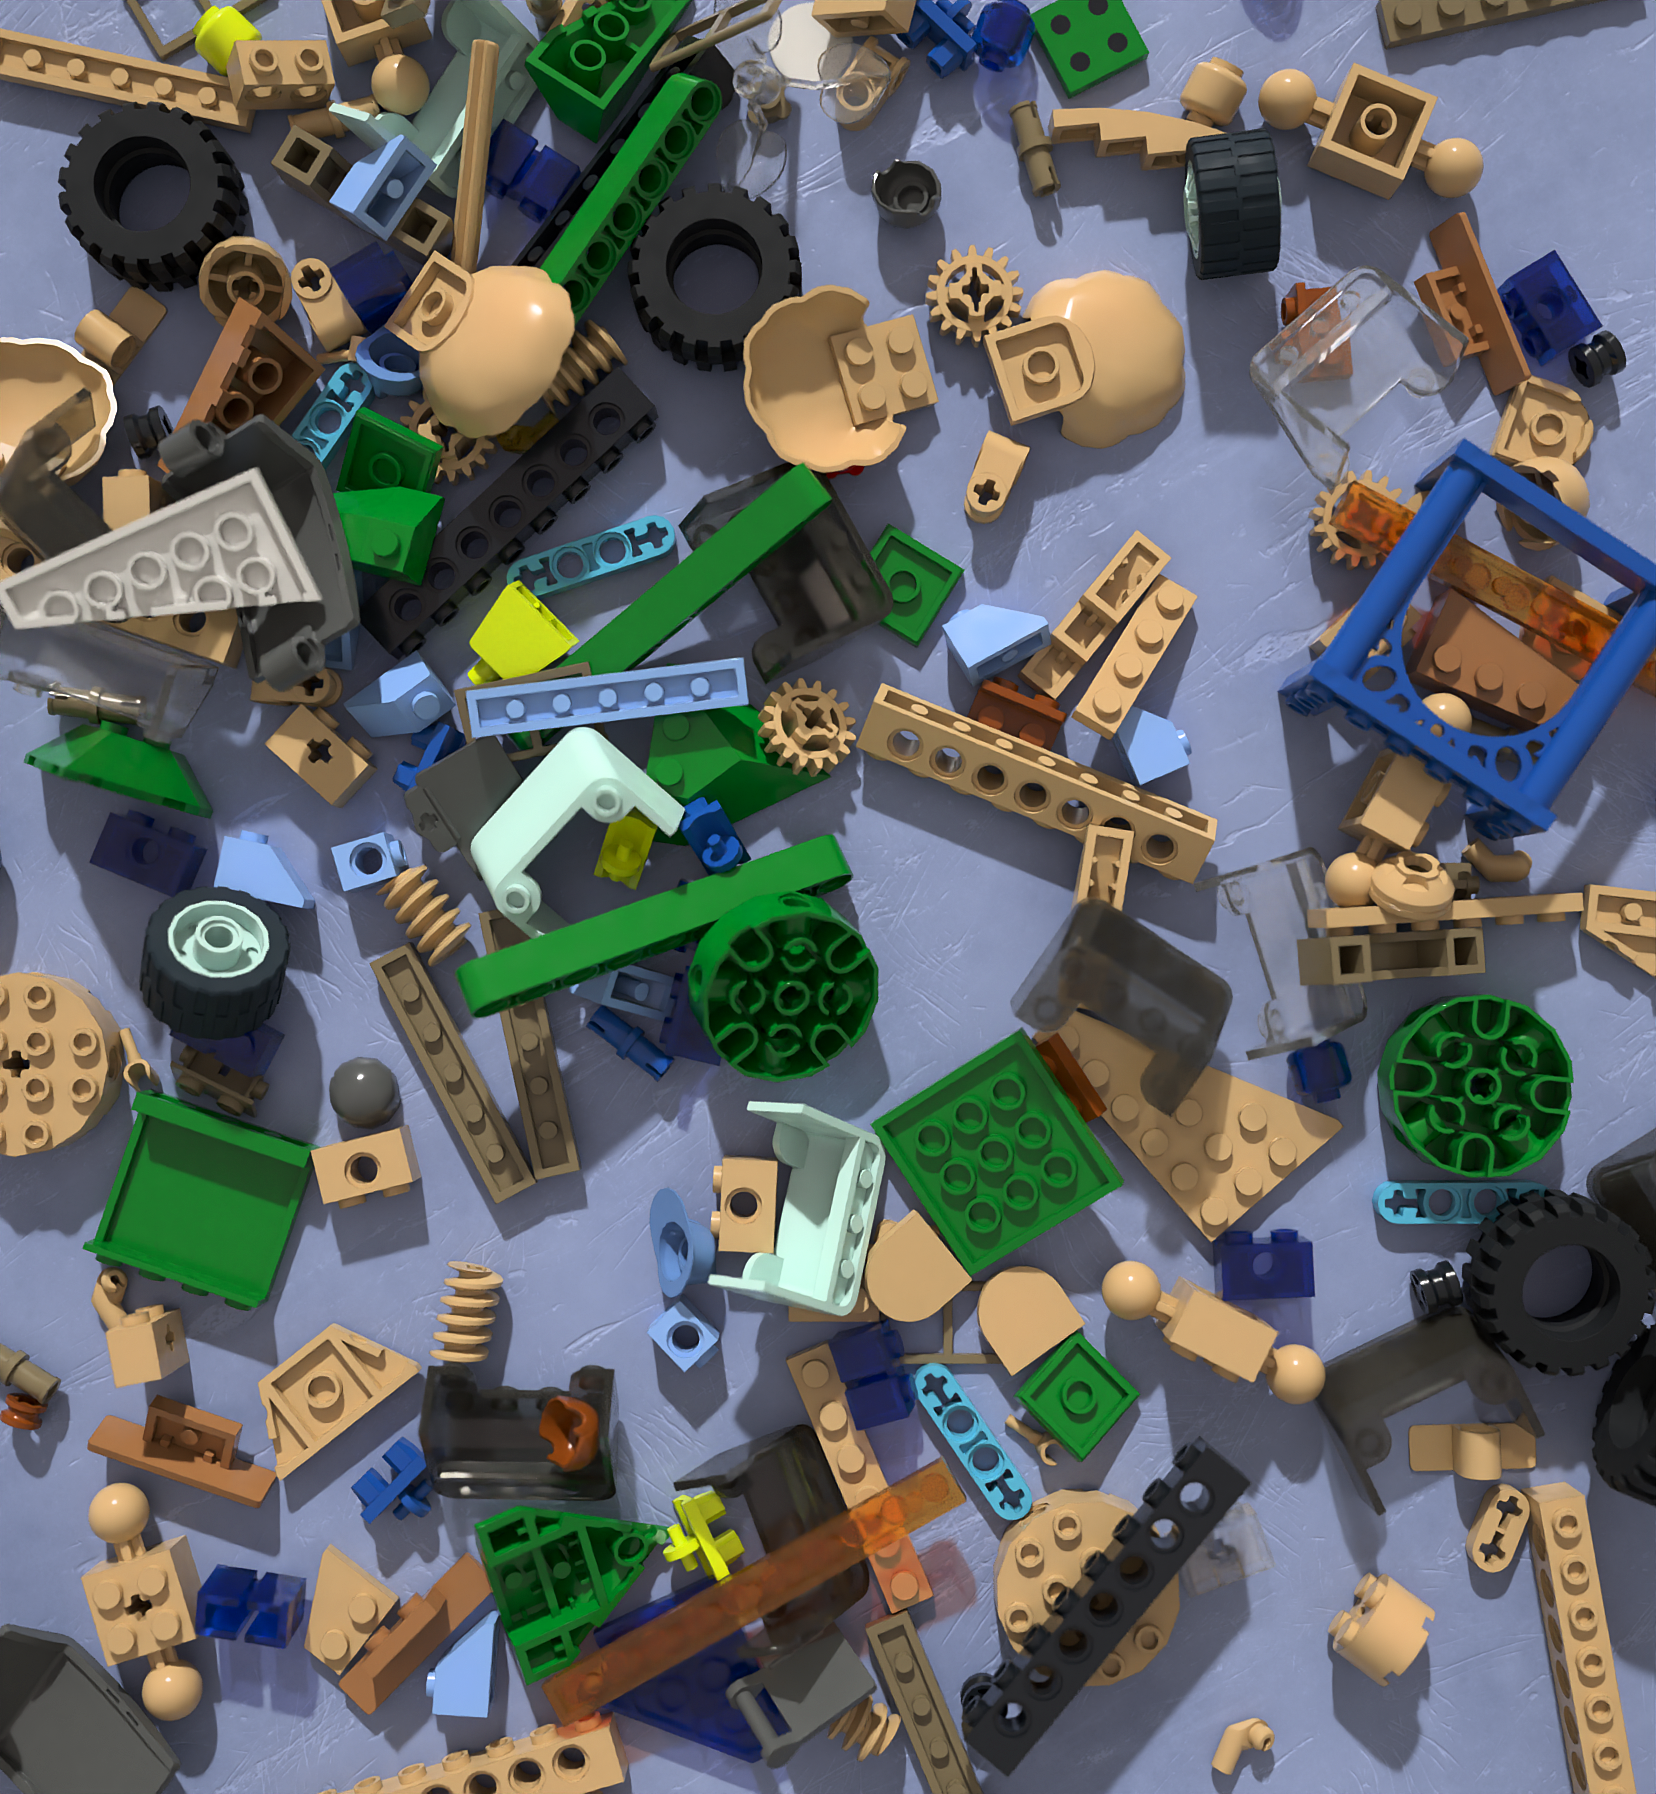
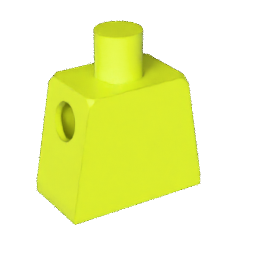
M520 580L510 583L502 591L470 639L469 645L481 657V660L467 674L475 685L498 681L501 677L507 679L539 672L575 647L580 641Z

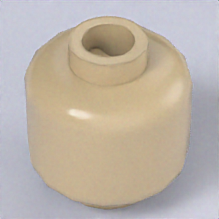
M1212 57L1210 62L1197 64L1180 95L1181 105L1189 112L1186 120L1208 127L1213 125H1229L1233 121L1247 93V86L1241 79L1244 72L1237 66L1218 57Z

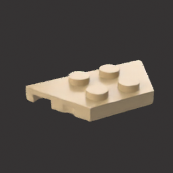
M336 1323L327 1327L258 1382L261 1402L267 1410L266 1427L269 1440H273L277 1465L274 1467L277 1478L280 1481L418 1373L422 1369L421 1365Z

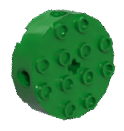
M793 891L758 895L724 913L699 941L688 971L689 1007L715 1052L744 1076L777 1083L811 1077L829 1067L830 1065L827 1061L838 1056L848 1044L852 1048L866 1032L878 1003V966L862 935L846 917L822 898Z
M1493 995L1444 996L1414 1010L1388 1038L1377 1072L1380 1109L1395 1138L1422 1162L1470 1178L1510 1176L1541 1160L1565 1132L1571 1112L1568 1108L1572 1098L1571 1083H1574L1572 1061L1556 1030L1530 1007ZM1473 1077L1479 1078L1475 1083V1087L1478 1090L1476 1093L1470 1092L1472 1087L1471 1079Z

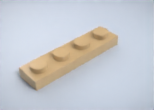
M1159 574L1071 718L1111 741L1198 596Z

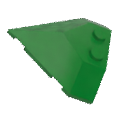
M667 663V664H666V666L680 665V664H673V663ZM750 703L748 705L657 715L654 717L646 775L683 807L699 797H704L708 805L717 800L731 825L783 801L812 785L831 778L824 769H821L815 777H811L807 767H803L798 775H795L792 771V763L788 761L779 767L776 764L780 756L777 751L772 753L764 751L770 740L769 738L758 736V731L764 723L757 719L760 712ZM679 826L671 837L661 828L657 827L653 842L679 846L690 845Z
M102 720L100 728L82 724L27 753L23 762L61 778L75 782L80 781L100 789L160 806L163 805L208 819L212 817L213 809L185 755L170 750L172 741L146 733L143 741L127 737L129 728Z
M516 1506L474 1524L475 1543L492 1596L527 1686L569 1667L581 1652L579 1646L594 1626L599 1628L643 1572L645 1569L643 1562L659 1543L663 1546L669 1538L667 1532L669 1527L526 1506Z

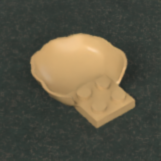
M435 250L384 326L419 352V376L436 418L441 424L455 427L460 434L471 439L486 435L494 436L506 432L520 419L524 411L543 396L550 388L559 370L563 353L569 346L575 330L574 314L571 310L569 293L560 284L552 282L544 270L528 266H491L470 274Z
M1102 270L1086 273L1077 279L1063 278L1052 281L1031 298L1023 314V319L1030 321L985 335L983 338V344L1010 425L1013 426L1059 411L1063 416L1061 435L1082 447L1100 449L1112 447L1129 435L1141 434L1156 427L1165 418L1168 411L1177 404L1185 391V370L1183 367L1185 343L1182 326L1174 314L1162 303L1159 294L1152 285L1135 276Z
M831 284L813 288L803 296L790 297L773 304L766 311L762 319L752 327L744 340L743 359L746 371L743 386L745 406L755 423L766 433L769 444L779 458L794 465L805 463L808 468L814 471L827 473L841 471L852 465L870 466L877 464L897 449L906 432V425L894 423L893 416L929 407L939 402L913 314L867 326L863 321V317L870 305L869 300L850 288Z
M0 337V536L33 546L58 493L78 483L98 464L106 446V436L113 425L117 412L113 383L108 371L95 361L84 358L76 349L58 340L43 338L20 340L14 337Z

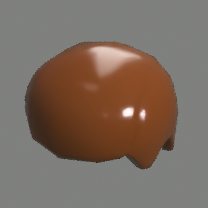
M557 1396L549 1400L542 1412L539 1426V1436L550 1442L553 1446V1453L548 1454L547 1459L566 1472H576L589 1465L596 1457L603 1436L602 1423L596 1409L587 1401L566 1396Z

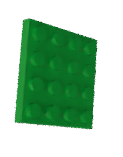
M1023 1027L884 1113L870 1124L970 1276L1118 1189L1124 1183L1114 1164Z

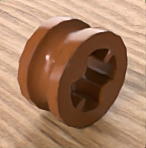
M9 1393L5 1399L8 1409L1 1411L0 1420L9 1426L24 1430L41 1428L42 1419L39 1415L46 1412L48 1403L41 1404L29 1394Z

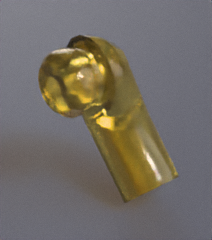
M549 411L534 427L513 425L506 432L497 434L496 439L505 451L511 454L523 455L560 420Z

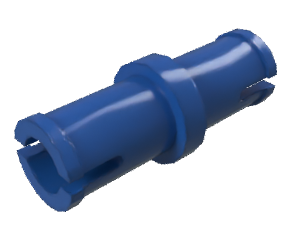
M601 1005L590 1018L591 1021L586 1025L589 1030L594 1031L616 1048L617 1056L623 1060L629 1058L657 1082L666 1074L671 1067L670 1065L675 1061L672 1056L670 1057L645 1038L644 1030L638 1026L632 1028L605 1005Z

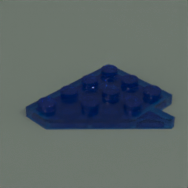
M714 1575L706 1576L594 1629L593 1636L610 1672L578 1686L576 1693L579 1699L749 1763H755L763 1759L761 1756L763 1747L741 1711L733 1709L725 1697V1692L732 1683L756 1673L762 1668V1665L723 1579L717 1581ZM764 1687L755 1698L778 1736L791 1732L789 1725Z

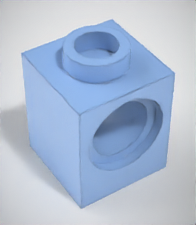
M385 832L331 848L344 892L355 893L386 884L403 872L402 867L408 865L402 842L400 840L394 841L393 835ZM377 849L382 856V866L376 873L369 874L363 866V859L370 850Z
M683 1293L650 1324L647 1330L648 1335L684 1372L693 1364L700 1369L719 1350L714 1344L718 1341L720 1332ZM682 1325L692 1326L699 1334V1341L692 1346H684L676 1340L675 1330Z

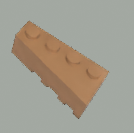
M239 297L173 433L195 419L201 420L204 423L210 421L228 435L260 414L265 415L280 426L325 371V368L262 311ZM160 458L157 466L166 473L171 472Z
M1453 588L1448 589L1435 598L1405 668L1411 683L1434 693L1455 695L1462 699L1468 708L1524 732L1540 726L1553 717L1566 704L1579 685ZM1553 729L1552 731L1548 732L1550 736L1553 735L1556 729Z

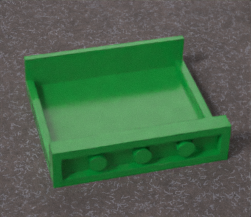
M152 1089L137 1092L131 1110L138 1112L95 1239L85 1242L83 1249L95 1253V1259L103 1264L121 1267L125 1263L139 1268L138 1274L144 1278L154 1281H165L166 1278L181 1282L183 1283L181 1288L188 1293L208 1296L210 1292L225 1297L224 1303L235 1309L250 1311L252 1307H259L269 1300L314 1169L311 1151L320 1148V1146Z

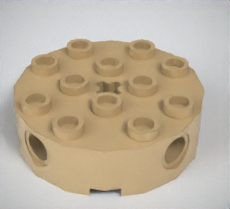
M17 972L0 976V1154L16 1157L71 1145L86 1135L88 1131L95 1128L119 1098L124 1076L123 1072L126 1067L124 1046L119 1035L121 1029L110 1011L104 1009L99 999L90 994L88 989L73 979L41 972ZM23 1059L29 1060V1069L27 1067H24Z
M1060 1489L1032 1502L1029 1512L1024 1517L1014 1520L1005 1529L993 1565V1593L1000 1621L1013 1649L1018 1654L1024 1648L1022 1647V1641L1027 1632L1036 1623L1043 1625L1054 1612L1052 1605L1061 1591L1068 1586L1073 1589L1083 1577L1082 1569L1090 1556L1098 1550L1103 1552L1114 1539L1112 1533L1119 1521L1127 1514L1133 1516L1138 1509L1130 1501L1097 1490ZM1153 1525L1150 1535L1161 1538L1156 1526ZM1137 1556L1126 1558L1120 1566V1571L1126 1574L1138 1571L1143 1559ZM1178 1573L1084 1686L1112 1685L1142 1671L1165 1647L1180 1610ZM1099 1593L1092 1598L1090 1607L1096 1610L1105 1609L1112 1602L1113 1596L1108 1593ZM1068 1630L1062 1634L1059 1642L1066 1646L1075 1645L1081 1640L1083 1633L1079 1630ZM1046 1666L1035 1668L1039 1674L1050 1677L1053 1671Z

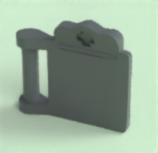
M495 735L483 736L415 775L417 785L405 792L404 801L412 813L416 831L429 839L434 849L438 852L448 851L456 845L479 881H482L483 878L471 855L472 840L524 780L509 759Z
M805 1612L795 1620L780 1623L772 1636L759 1645L757 1654L763 1668L732 1683L726 1690L725 1697L733 1709L741 1711L763 1747L761 1756L770 1769H777L788 1763L804 1743L875 1693L877 1685L833 1621L823 1624L815 1613ZM764 1687L791 1728V1732L778 1736L755 1698Z

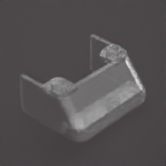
M0 605V680L14 682L13 690L19 693L41 698L43 691L59 692L137 720L136 724L144 728V737L170 744L171 739L183 737L214 685L219 667L204 660L94 621L15 629L3 606Z
M1312 847L1193 883L1196 892L1218 886L1217 896L1222 907L1234 916L1246 915L1272 999L1262 1005L1257 1023L1259 1031L1266 1039V1042L1246 1051L1248 1060L1314 1046L1362 1022L1367 1016V999L1362 983L1300 986L1297 939L1325 937V928H1308L1307 909L1338 907L1330 899L1325 888L1327 870L1323 859Z

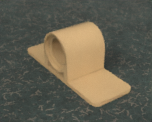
M130 287L109 316L98 309L86 314L76 328L74 340L84 349L81 353L84 358L95 361L108 371L114 386L164 319L167 309L142 289Z
M1530 1422L1412 1425L1408 1429L1409 1465L1414 1471L1454 1470L1458 1475L1468 1479L1495 1480L1502 1477V1469L1533 1468L1536 1465L1535 1427Z

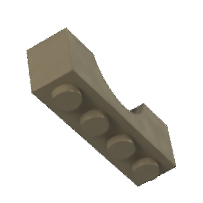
M294 125L273 158L271 165L286 185L359 227L329 203L353 165L345 160L333 147ZM416 197L387 241L373 234L371 235L424 266L434 250L447 258L452 250L454 224L449 216Z
M1482 927L1297 939L1300 986L1338 985L1385 979L1486 973Z

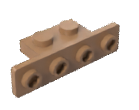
M1465 212L1457 213L1429 233L1443 270L1424 274L1414 281V284L1447 365L1478 356L1491 390L1497 396L1530 379L1531 372Z
M156 1395L149 1405L145 1427L112 1415H107L90 1437L87 1445V1450L253 1508L261 1507L276 1479L274 1471L235 1458L243 1424L160 1395Z
M470 1553L463 1554L422 1597L415 1592L397 1611L400 1619L390 1630L383 1625L366 1642L364 1647L368 1652L339 1681V1687L366 1714H372L491 1593L483 1566Z

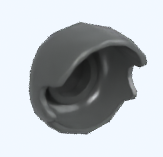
M895 159L888 169L883 172L876 170L873 175L871 193L874 204L880 216L892 226L906 229L916 227L930 219L938 210L942 197L941 183L935 171L922 162Z
M357 1057L344 1062L336 1069L334 1077L330 1080L329 1095L334 1112L341 1120L355 1128L374 1129L386 1124L400 1106L401 1099L398 1093L397 1078L391 1072V1069L378 1059Z

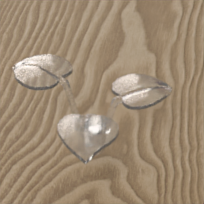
M715 0L713 14L742 0ZM766 3L733 17L727 27L760 13ZM777 9L771 20L716 44L718 50L735 70L733 75L735 91L741 97L749 100L747 107L750 111L754 112L758 120V125L746 119L735 121L721 133L716 149V163L723 192L732 193L733 187L738 186L747 189L748 197L752 199L771 188L783 173L787 160L786 142L781 135L766 131L768 121L761 109V105L770 104L778 97L781 87L788 86L808 90H821L820 105L823 112L829 118L843 124L859 122L875 109L891 81V70L883 58L864 46L842 43L828 48L818 59L817 68L821 81H810L779 75L774 68L765 65L767 57L764 54L775 49L781 39L782 18L779 9Z

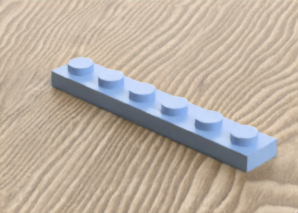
M743 657L466 691L472 738L749 704Z

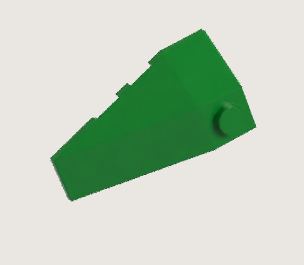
M611 0L599 8L593 5L582 11L580 19L566 27L560 24L549 30L526 58L524 67L558 120L597 144L625 107L648 71L649 64L669 34L672 33L692 0Z
M401 486L333 493L342 521L353 569L421 586L445 498Z

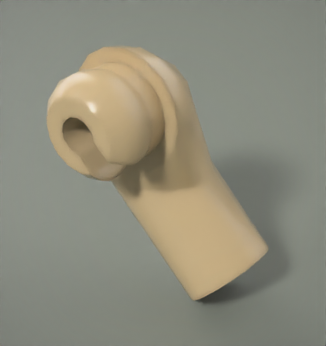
M1479 838L1473 840L1461 852L1482 876L1491 882L1521 881L1529 875L1530 868L1532 867V859L1526 852L1516 850L1514 854L1494 855Z
M109 1267L99 1274L91 1298L93 1307L108 1330L120 1325V1317L127 1315L121 1303L128 1279L126 1273L117 1267Z
M1251 1718L1229 1725L1223 1733L1211 1765L1222 1773L1232 1775L1243 1750L1255 1748L1256 1750L1267 1751L1272 1747L1275 1740L1273 1730L1268 1727L1265 1721L1258 1718Z

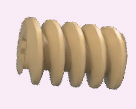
M587 320L584 323L587 337L574 330L571 338L573 347L568 346L563 353L559 370L550 388L541 397L554 415L556 413L552 401L556 399L566 407L571 405L567 393L569 389L581 397L584 396L585 391L582 380L586 379L597 386L600 382L596 370L600 368L607 374H610L613 371L611 359L616 358L625 366L628 364L624 354L607 330L592 320Z
M425 864L402 872L385 884L375 895L380 896L390 893L384 901V907L388 910L401 907L395 916L396 923L405 924L412 921L406 930V936L410 939L423 936L416 949L419 953L434 950L427 962L430 967H433L450 957L467 943L468 940L464 936L472 925L467 922L455 926L453 922L461 911L459 908L448 911L443 910V906L450 897L447 893L433 897L431 893L439 882L437 879L424 883L421 881L422 876L428 869Z
M450 1261L447 1263V1266L458 1271L459 1275L458 1277L444 1279V1284L453 1288L455 1295L442 1296L440 1302L451 1307L452 1310L451 1313L438 1314L436 1320L447 1325L448 1329L447 1331L434 1332L432 1337L443 1343L444 1349L431 1350L429 1354L436 1359L455 1363L482 1361L488 1357L489 1350L481 1343L490 1341L493 1335L492 1331L484 1325L494 1323L496 1320L495 1312L488 1307L497 1305L500 1300V1296L491 1289L501 1287L504 1279L501 1275L482 1265Z
M872 1695L833 1722L827 1734V1738L832 1740L840 1732L845 1733L842 1749L845 1751L857 1742L860 1745L856 1758L859 1762H862L870 1754L874 1756L880 1755L894 1738L901 1721L898 1714L893 1713L887 1716V1706L883 1703H877L872 1706Z

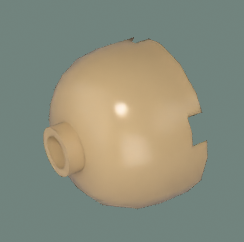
M233 236L218 242L205 255L198 274L200 299L220 325L225 327L239 297L262 311L273 322L278 318L280 321L286 315L292 300L291 274L281 255L268 243L251 236Z
M1541 456L1510 467L1585 518L1587 517L1590 508V493L1583 476L1568 461L1555 457ZM1496 502V508L1502 525L1507 532L1511 531L1514 526L1518 535L1523 538L1518 541L1523 547L1541 551L1560 544Z

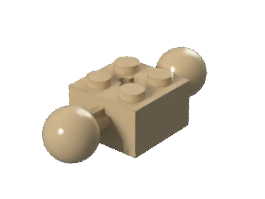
M321 0L336 45L348 67L377 58L378 64L372 74L371 87L379 105L388 112L397 113L402 116L410 115L420 110L429 96V78L423 66L414 58L404 55L402 49L432 39L426 18L422 17L392 29L380 17L385 0Z
M1353 63L1339 87L1334 102L1318 97L1315 85L1310 77L1296 69H1283L1275 72L1264 82L1259 92V111L1263 119L1270 126L1280 130H1291L1304 123H1308L1322 129L1307 164L1308 167L1389 200L1404 181L1409 166L1424 171V178L1428 187L1435 194L1444 198H1458L1468 194L1476 187L1482 177L1484 168L1483 157L1478 147L1471 141L1463 138H1449L1434 145L1421 139L1438 97L1359 64Z
M1436 693L1422 700L1443 721L1455 728L1470 733L1472 716L1468 706L1462 699L1449 693ZM1422 720L1417 721L1416 723L1421 725ZM1438 725L1431 727V733L1440 737L1442 734L1441 728ZM1388 748L1381 750L1338 827V830L1360 841L1356 852L1346 853L1336 858L1330 864L1325 875L1327 894L1339 907L1350 908L1372 906L1375 904L1368 893L1369 886H1371V876L1377 863L1381 862L1387 854L1408 851L1411 846L1414 848L1419 846L1428 832L1430 824L1425 822L1432 807H1439L1451 789V783L1439 782L1425 773L1423 770L1425 764L1412 755L1406 758Z
M1120 1262L1113 1266L1105 1275L1102 1283V1297L1107 1308L1114 1315L1125 1320H1139L1148 1315L1156 1318L1155 1325L1164 1334L1162 1340L1170 1345L1172 1351L1182 1357L1195 1362L1199 1355L1204 1358L1203 1361L1212 1367L1211 1370L1234 1383H1237L1240 1376L1254 1383L1260 1371L1266 1374V1381L1272 1393L1280 1400L1290 1404L1310 1402L1322 1391L1326 1373L1320 1357L1310 1348L1298 1344L1286 1345L1279 1349L1273 1348L1272 1345L1279 1332L1259 1316L1181 1276L1178 1277L1171 1293L1168 1294L1161 1290L1159 1279L1154 1271L1141 1262Z
M114 1483L106 1486L95 1495L89 1507L88 1521L93 1533L105 1542L113 1543L117 1557L99 1562L81 1577V1581L107 1667L147 1655L151 1670L147 1674L142 1687L144 1706L157 1719L176 1721L189 1715L199 1704L203 1693V1680L199 1670L192 1663L178 1658L175 1645L197 1639L211 1624L212 1618L187 1536L183 1535L145 1547L141 1532L147 1525L150 1515L148 1499L142 1490L132 1484Z

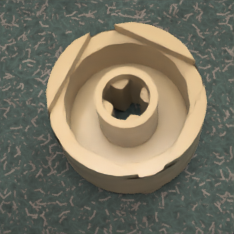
M1368 1572L1355 1588L1354 1595L1359 1599L1349 1613L1345 1610L1338 1612L1330 1623L1328 1633L1335 1637L1333 1641L1334 1651L1377 1684L1385 1687L1390 1684L1385 1676L1392 1671L1399 1677L1409 1667L1423 1647L1429 1632L1422 1628L1425 1617L1434 1622L1435 1611L1387 1574L1375 1577Z

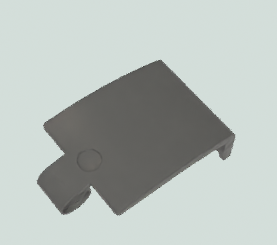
M263 414L255 416L228 435L210 421L204 423L201 420L194 419L159 443L158 448L161 459L171 471L162 477V488L179 502L258 467L323 597L322 600L236 607L249 678L256 683L266 680L275 690L286 692L321 672L325 666V645L354 629L360 623L357 590L349 548L327 474L320 460L311 451Z
M4 1624L0 1628V1769L23 1794H162L179 1770L180 1760L152 1721L122 1686L92 1655L69 1636Z

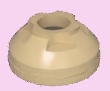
M1408 850L1377 863L1371 876V886H1369L1368 894L1378 906L1394 915L1415 920H1431L1441 917L1449 911L1455 889L1451 878L1440 866L1436 858L1427 853L1419 854Z

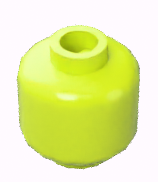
M212 6L198 20L193 29V34L197 36L195 50L225 77H228L226 65L235 40H262L260 31L231 6L221 9L217 6Z

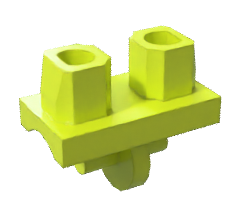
M635 806L621 820L609 823L593 875L600 878L609 877L615 882L621 881L628 888L636 890L658 826Z
M711 1490L696 1495L693 1498L683 1494L672 1500L687 1536L684 1535L679 1523L667 1529L673 1543L663 1551L666 1561L672 1562L681 1559L686 1572L698 1567L693 1551H695L707 1576L714 1575L715 1579L719 1581L729 1575L730 1572L727 1566L744 1554L745 1550L734 1530L728 1529L713 1538L707 1524L726 1514L725 1507L718 1493Z

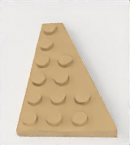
M1068 1007L1060 1010L1031 1036L1039 1043L1053 1034L1059 1033L1107 1107V1110L1100 1116L1210 1242L1214 1241L1344 1127L1335 1118Z

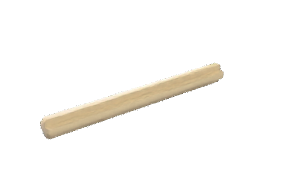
M482 39L472 42L450 260L470 274L477 272L500 49L497 43Z

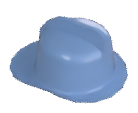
M384 324L357 346L355 358L358 366L367 373L369 381L374 387V393L379 399H384L389 395L400 397L415 394L423 387L419 376V352L386 329Z
M670 1188L660 1189L652 1201L649 1223L658 1264L659 1284L666 1296L674 1298L678 1297L687 1285L706 1284L709 1281L710 1275H717L716 1246L711 1231L698 1221L688 1218L683 1200L678 1193Z

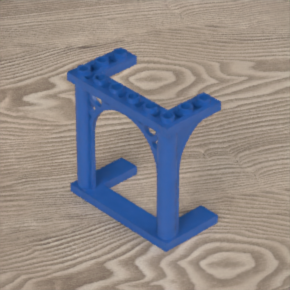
M1463 438L1427 467L1418 478L1414 486L1422 491L1431 492L1332 642L1319 658L1288 676L1278 692L1287 698L1285 704L1290 709L1303 716H1308L1309 713L1316 716L1338 706L1347 712L1344 718L1353 726L1366 732L1371 728L1386 738L1384 745L1394 753L1406 758L1412 755L1425 764L1423 767L1424 772L1435 780L1445 784L1451 781L1465 790L1462 796L1471 805L1464 815L1475 822L1473 825L1475 831L1490 840L1497 841L1498 838L1503 840L1543 833L1549 830L1557 815L1549 811L1655 650L1656 564ZM1481 493L1489 496L1624 585V587L1611 592L1603 605L1622 615L1623 618L1566 704L1553 717L1540 726L1525 733L1505 737H1489L1468 733L1453 727L1435 715L1423 703L1411 685L1402 656V628L1409 604ZM1391 620V629H1386V626ZM1381 639L1389 646L1390 652L1388 656L1375 655L1368 657L1371 649L1375 652L1379 650ZM1374 667L1387 668L1394 675V683L1385 691H1370L1362 682L1365 672ZM1399 695L1407 701L1408 707L1405 712L1398 711L1401 708L1399 705L1387 704L1384 701ZM1422 720L1421 725L1416 722ZM1433 725H1438L1441 728L1442 734L1440 737L1431 733L1430 730ZM1553 729H1556L1553 735L1550 736L1548 732L1552 731ZM1529 741L1541 744V748L1532 754V756L1537 757L1533 765L1531 755L1525 747ZM1471 746H1476L1484 752L1483 766H1481L1479 759L1475 755L1469 758L1468 750ZM1503 747L1512 750L1518 761V773L1512 781L1504 780L1496 769L1495 758L1497 752Z

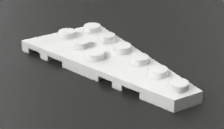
M258 467L0 581V602L15 629L66 625L98 620H118L140 616L224 610L245 606H266L287 602L318 601L323 599Z

